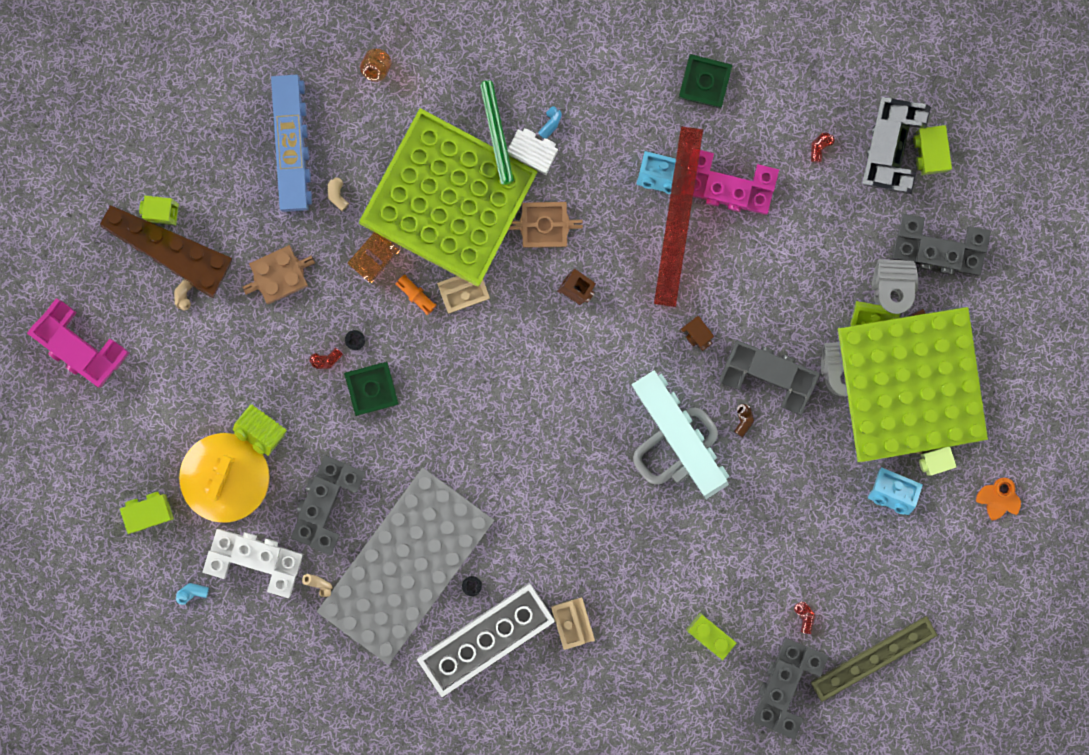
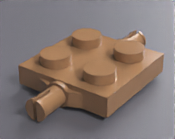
M567 202L522 203L520 221H512L511 225L515 226H510L508 230H520L523 236V248L567 247L569 229H583V225H574L582 224L583 221L582 219L569 220Z
M288 245L249 263L254 274V282L242 286L246 295L259 290L266 303L271 304L308 287L303 269L315 264L314 259L310 255L299 261L295 257L291 246Z

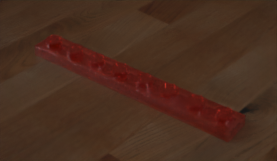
M681 126L654 298V304L676 307L703 129Z

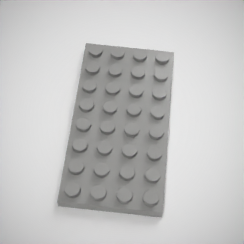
M422 468L331 591V595L326 598L317 610V613L389 665L489 529L494 519L425 468Z

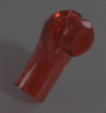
M822 133L812 142L811 162H822V150L827 146H832L835 142L832 134Z
M335 347L328 356L318 355L317 353L312 354L309 361L316 369H330L344 354Z
M799 602L795 605L794 611L803 620L800 632L811 634L815 613L807 603Z

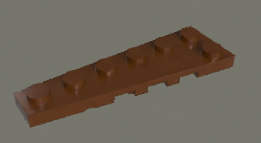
M111 205L100 223L103 229L123 242L130 244L137 251L151 257L153 261L165 266L173 274L182 277L190 282L192 286L213 299L232 263V258Z

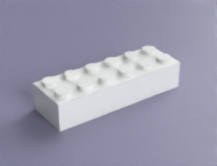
M528 583L420 655L417 661L440 696L443 697L554 623L555 619L531 583Z

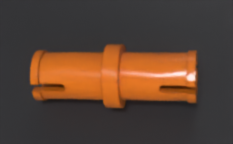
M406 274L398 280L399 282H396L395 285L409 297L408 300L411 303L414 302L426 315H429L434 310L433 308L437 307L423 293L424 290L421 287L418 288Z

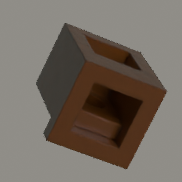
M574 268L567 274L557 292L563 293L578 305H581L591 300L595 293L593 288L596 283Z
M699 316L679 330L681 333L686 331L688 342L692 347L697 345L702 352L713 344L711 339L715 336Z

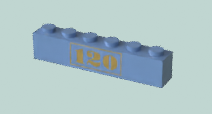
M298 75L271 76L280 210L282 212L309 210V205L312 204V192L308 191L307 182H311L310 169H306V160H309V148L305 147L304 138H308L307 125H303V116H306L307 113L306 104L302 103L301 94H305L304 81H300Z

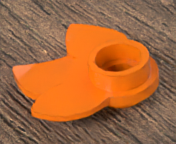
M999 478L993 485H985L976 496L977 503L987 504V513L991 520L999 519L1006 511L1017 515L1021 507V500L1015 493V484L1009 478ZM1003 484L1007 486L1005 493L1000 491V486Z

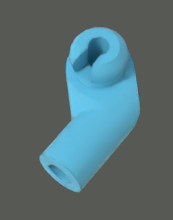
M189 583L177 592L176 601L178 604L184 605L194 596L207 598L209 587Z

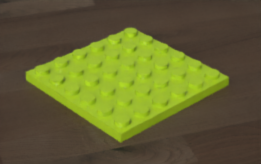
M419 108L358 224L479 287L538 171L509 156L514 180L512 184L502 185L492 146Z
M968 307L838 328L858 462L988 440Z

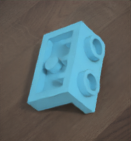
M645 151L636 184L647 189L679 195L688 162Z
M881 467L868 499L874 501L877 505L894 509L899 514L909 515L917 505L923 484Z

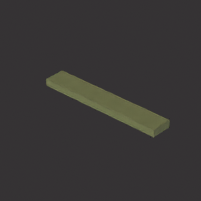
M924 616L810 683L820 701L823 702L938 635L928 617Z

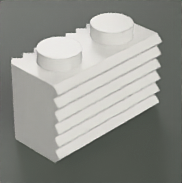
M524 128L523 131L518 129L507 150L508 155L547 175L558 153V149L555 148L556 144L545 138L543 141L535 138L536 134Z

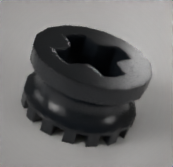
M358 330L349 331L345 336V344L352 350H359L365 344V337ZM352 334L355 336L360 335L361 339L358 346L355 344L350 345L349 342L352 340L350 336Z
M475 576L465 578L462 583V590L468 596H476L482 589L480 579ZM467 581L477 582L476 592L466 590L468 586Z

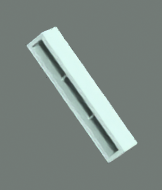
M655 370L633 383L632 387L705 499H708L729 485L726 480L729 478V475L723 466L718 467L714 460L717 457L710 447L706 449L702 441L705 439L699 429L693 430L689 424L692 422V419L686 410L682 412L678 407L680 401L675 393H669L666 389V386L669 384L662 374L657 375Z

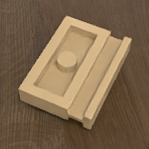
M458 276L437 283L448 314L490 299L484 280H482L479 287Z
M582 597L551 606L564 650L595 641Z

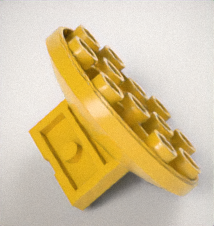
M231 433L213 434L195 443L185 455L179 474L182 495L191 509L205 519L223 523L237 521L253 513L263 502L270 480L269 468L264 455L256 452L253 449V445L247 440L242 441L235 434Z

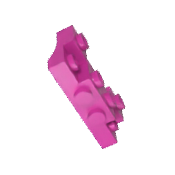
M692 148L680 194L707 200L706 204L719 207V204L728 205L727 209L736 212L744 209L764 215L768 214L779 169L757 164L753 181L710 171L714 153Z
M56 298L41 318L33 324L27 334L50 351L48 355L58 362L63 360L68 364L66 368L75 375L80 373L95 386L101 388L130 352L113 339H109L100 352L66 327L77 312Z

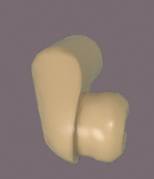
M336 177L330 180L327 185L328 199L343 212L349 206V203L340 195L343 181Z
M185 279L174 291L175 305L178 309L188 310L191 306L190 300L187 299V292L193 287Z
M305 574L302 578L304 585L319 588L320 596L329 597L331 595V590H333L331 583L311 574Z

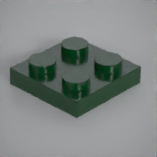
M689 54L678 98L721 109L733 65Z
M388 362L344 373L355 416L399 405Z

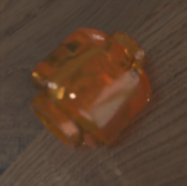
M371 49L364 55L360 64V71L367 80L372 82L382 81L390 71L392 65L391 58L384 50Z

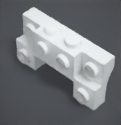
M222 529L216 530L202 573L225 579L232 562L272 574L267 592L290 598L304 554L279 547L278 542L265 539V542L256 540L257 536L244 532L242 536Z

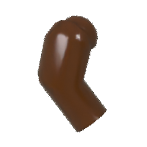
M740 404L736 409L740 423L734 432L742 438L754 423L752 410L747 404Z

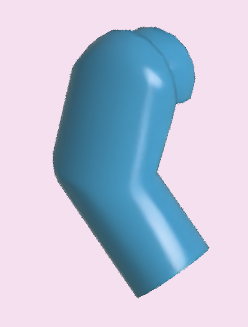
M554 106L546 112V115L551 119L538 131L539 135L545 139L557 129L562 117L561 111H558Z

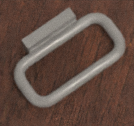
M696 407L688 408L686 411L689 416L698 417L709 431L708 437L702 441L707 449L717 439V427L702 409ZM659 430L636 449L633 456L634 465L649 483L662 484L672 477L677 485H679L690 476L680 460L658 476L653 475L642 461L644 453L665 438L661 430Z

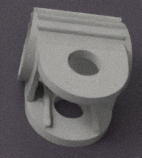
M884 259L877 261L871 289L874 290L876 305H881L884 310L893 314H900L910 309L914 303L915 292L918 291V273L915 261ZM892 291L898 294L897 302L892 301L890 298Z
M840 342L824 343L821 357V374L825 375L826 386L830 392L837 396H848L846 385L840 380V376L844 372Z

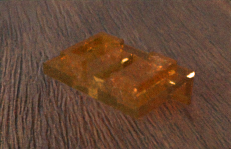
M374 232L347 264L371 284L400 250L385 237ZM368 249L383 263L379 265L365 251Z

